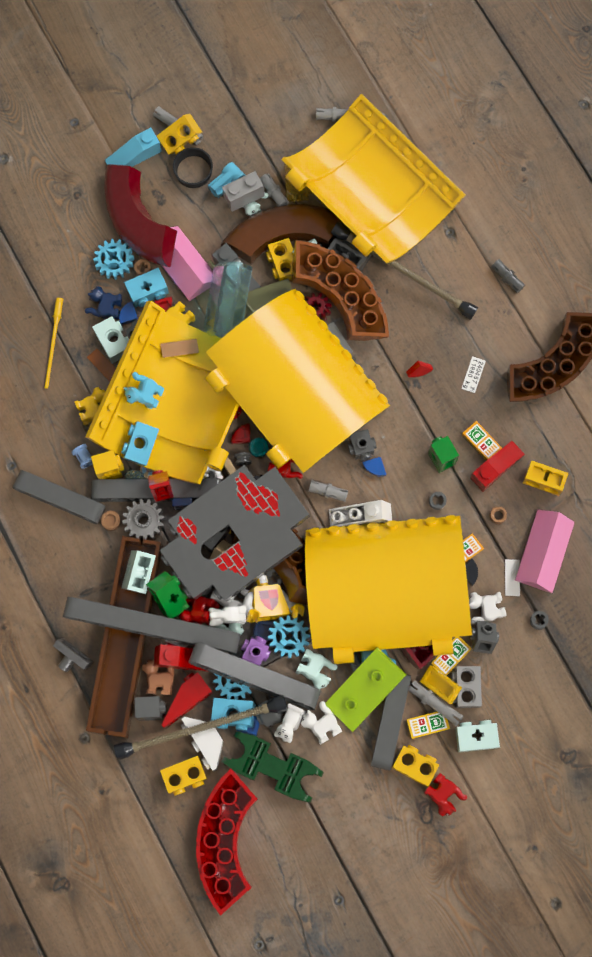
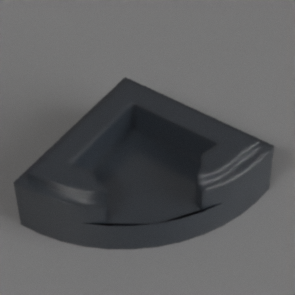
M471 559L465 566L467 582L473 586L478 578V567L475 561Z

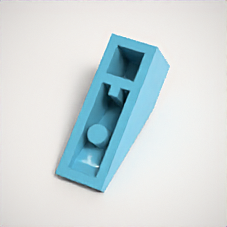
M149 128L131 138L109 156L105 162L107 165L114 164L133 167L162 152L160 142L152 128Z

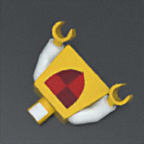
M266 575L256 580L257 586L248 591L242 605H246V621L249 623L277 620L279 617L285 618L290 612H292L293 618H297L298 613L303 616L305 610L303 605L289 602L288 595L281 589L279 584L269 585Z

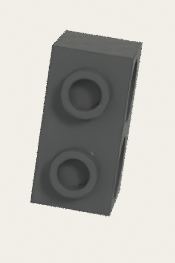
M159 696L135 698V718L137 720H163V715H166V703Z

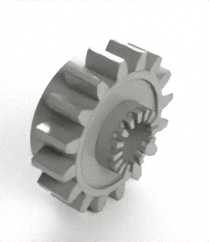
M140 499V504L133 501L132 508L126 507L129 512L123 513V516L127 519L123 520L122 523L123 525H128L124 530L126 532L131 531L130 537L136 536V538H143L145 540L151 537L154 540V535L156 533L160 535L159 529L164 528V524L161 521H164L165 517L160 515L163 513L162 509H157V503L151 505V500L149 499L146 503ZM148 517L149 520L146 524H140V518Z

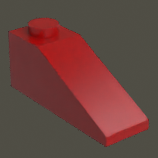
M511 441L472 473L470 479L484 492L525 454Z
M158 470L148 476L149 488L155 502L174 497L167 471Z
M162 644L155 646L154 667L209 672L189 663L193 651L192 648Z
M198 672L195 675L191 673L183 679L185 682L181 685L162 723L165 729L213 694Z

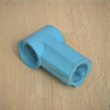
M231 162L224 167L222 174L208 184V188L215 197L219 198L223 195V186L246 175Z

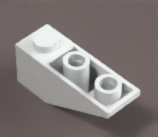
M377 500L329 509L330 527L392 521L391 503Z

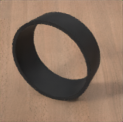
M190 147L176 155L173 161V171L182 185L188 188H199L205 185L211 178L213 162L210 155L203 149ZM187 157H201L208 163L210 173L204 180L197 183H188L178 177V166Z

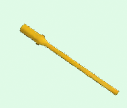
M56 298L54 315L52 316L54 319V328L45 380V389H48L57 326L60 319L62 318V298Z

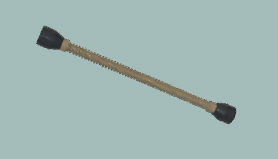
M339 221L331 232L336 238L347 240L350 243L356 237L346 225ZM372 251L370 253L371 255L376 256V258L378 257V259L380 258V260L384 261L376 252ZM397 261L388 263V265L408 276V278L416 281L431 292H435V294L439 295V297L441 296V298L443 297L447 302H451L469 320L476 313L478 307L474 304L456 299L447 292L445 293L444 290L439 289V287L437 288V286L435 287L431 282H427L423 277L421 278V276Z
M281 695L262 704L261 707L258 706L251 710L241 711V713L231 714V716H224V718L214 719V721L204 722V724H197L189 728L187 727V729L177 730V732H170L162 736L160 735V737H153L150 740L115 744V755L117 760L125 759L133 753L140 751L141 748H148L156 744L158 745V743L168 742V740L171 741L195 734V732H202L205 729L219 727L222 724L225 725L232 723V721L235 722L259 715V713L267 714L288 711L284 695Z

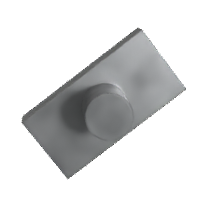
M64 638L57 639L53 645L65 655L58 665L65 672H68L74 663L82 669H87L94 662Z

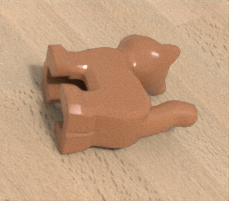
M154 659L148 660L142 665V671L147 674L148 689L146 694L156 695L157 688L161 687L163 688L161 691L162 695L172 696L174 668H167V672L158 673L159 667L153 666Z

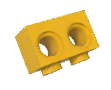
M186 114L159 133L157 138L168 154L175 153L177 155L185 149L184 146L187 143L192 144L199 139L198 135L202 131L191 114ZM186 126L190 129L189 135L185 133ZM172 136L176 139L175 145L171 143Z
M289 238L268 244L266 256L268 262L273 264L272 273L274 279H278V281L285 279L292 281L294 254ZM278 251L284 252V255L277 256L275 253ZM289 268L290 271L284 273L281 271V269Z
M114 450L91 456L98 479H118L123 477L121 472L125 470L120 455H116Z
M531 461L523 484L559 496L563 491L568 473Z
M411 745L403 746L392 769L428 787L439 767V764L436 763L437 759L428 754L425 757L418 754L419 750ZM405 754L410 755L413 759L412 764L409 766L402 762V757ZM422 764L429 765V775H423L420 772Z
M199 756L160 770L168 793H173L174 796L186 792L184 788L192 786L193 789L204 785L203 781L207 780ZM194 767L198 768L199 776L191 779L189 777V770ZM173 775H179L181 779L180 784L177 786L170 784V778Z

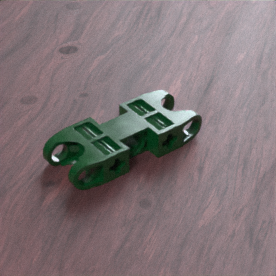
M235 731L233 737L240 740V743L245 747V752L238 759L232 758L231 760L223 757L221 762L232 768L236 773L255 781L258 772L278 781L274 789L275 791L292 799L311 803L312 797L305 794V791L300 786V782L306 775L313 776L315 774L322 777L324 772L293 753H290L287 762L268 753L271 743L254 735ZM298 760L297 765L293 771V774H291L296 761ZM289 777H291L285 791H283Z

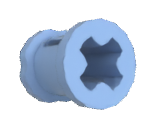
M86 444L76 447L71 452L80 462L81 469H85L93 464Z

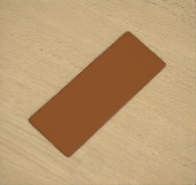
M96 349L87 358L110 382L116 368Z

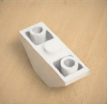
M184 717L182 718L184 724L181 727L187 729V727L189 728L197 724H204L205 721ZM216 728L205 729V731L198 733L195 732V734L191 735L194 739L191 742L197 752L201 751L205 758L201 760L207 769L217 770L224 741Z

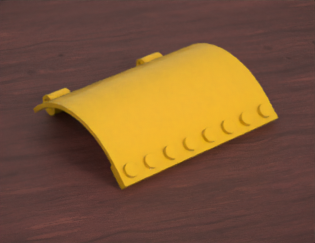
M363 94L359 95L348 111L318 140L297 154L281 159L291 169L285 178L298 191L303 190L307 186L356 235L352 244L365 257L374 251L386 263L397 260L416 246L466 196Z
M293 289L278 296L254 312L206 352L218 368L209 373L205 379L217 394L226 388L273 446L266 455L277 469L292 459L304 473L390 405L387 398L376 389L375 383L364 374L363 368L354 362L351 353L342 347L338 337L333 335L329 331L328 325L316 315V310L304 300V295L300 291Z
M146 301L85 438L108 451L114 450L116 455H120L123 458L124 454L121 451L124 443L129 442V428L131 424L135 425V422L138 421L159 429L147 466L142 467L154 472L158 470L167 471L171 478L194 484H201L207 467L216 471H222L229 452L222 449L221 446L239 404L226 388L217 394L205 379L209 373L218 368L206 352L221 338L192 327L168 314L154 302ZM197 339L199 353L163 358L161 343ZM133 372L153 379L164 388L162 396L158 394L153 395V398L159 401L156 408L148 409L145 404H141L138 401L133 404L127 402L123 388L135 387L138 389L140 381L132 377ZM136 438L134 441L135 447L143 448L144 441L141 438Z
M448 515L439 518L408 519L407 521L392 520L385 523L371 522L363 525L351 524L342 527L331 526L329 528L306 530L305 570L313 649L333 647L334 664L354 663V652L371 651L377 647L383 650L433 645L434 656L454 654L452 637L472 635L460 516Z

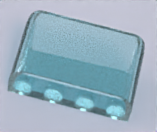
M234 261L218 262L214 266L203 326L204 331L208 335L222 338L243 321L252 266Z

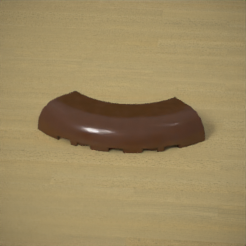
M307 204L281 205L258 212L244 220L226 236L221 246L227 243L238 257L252 265L262 253L268 250V244L287 238L290 239V242L295 240H306L308 242L315 239L317 244H322V247L328 249L336 238L331 234L338 221L342 224L344 223L330 209Z

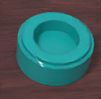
M263 438L251 440L248 446L249 452L255 457L264 456L269 448L267 441Z

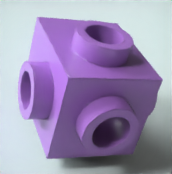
M257 635L255 638L245 639L241 647L243 653L240 658L260 666L262 661L266 662L271 652L268 650L267 640ZM254 648L259 649L257 653L252 652Z

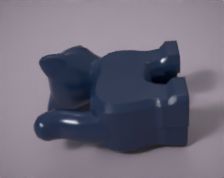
M96 286L95 289L88 293L89 300L100 303L97 310L91 307L86 308V314H92L103 319H108L111 316L113 319H119V308L114 309V306H122V294L113 295L105 293L102 287Z

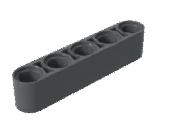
M20 470L12 487L25 495L94 524H98L106 507L97 501L23 470Z
M406 674L385 698L371 762L372 767L391 770L411 675Z

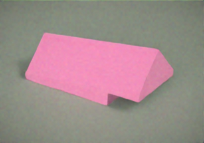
M178 226L171 227L177 230L171 267H162L188 301H191L220 280Z
M537 510L515 581L553 593L574 522L560 512Z

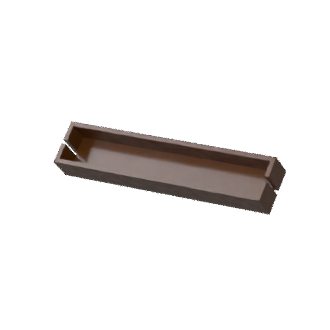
M122 536L109 605L151 614L153 597L149 589L147 588L146 594L122 589V584L131 550L156 555L149 582L158 576L162 554L160 550L163 548L162 543L143 539L144 546H142L139 538ZM105 627L86 727L88 733L107 736L108 732L109 736L128 739L146 635Z

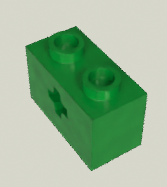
M440 436L434 439L428 452L438 473L456 465L459 457L448 436L444 438Z
M164 571L146 584L160 612L165 617L173 619L189 607L186 602L187 596L179 588L180 582L175 575L171 576Z

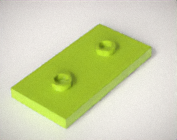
M377 647L329 698L325 705L354 732L400 683L406 674Z

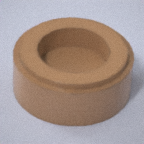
M107 511L102 515L101 524L106 530L114 531L120 526L121 519L115 511Z

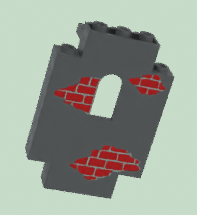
M243 465L168 520L171 524L169 526L170 531L174 536L178 535L179 537L160 550L163 554L161 559L167 566L170 565L173 568L172 574L179 581H182L185 586L183 590L189 598L198 599L202 595H208L212 592L211 589L215 587L216 589L213 591L218 599L221 600L223 598L224 601H228L303 547L292 530L311 516L276 467L256 480L248 468ZM229 525L240 541L214 559L208 560L204 558L201 553L202 545Z

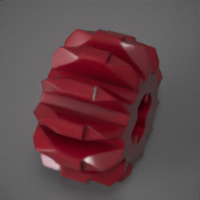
M311 293V298L305 296L304 300L308 305L317 307L316 315L324 322L327 321L326 316L331 315L329 310L331 304L327 303L328 298L322 299L321 293L318 294V297H315L314 293Z

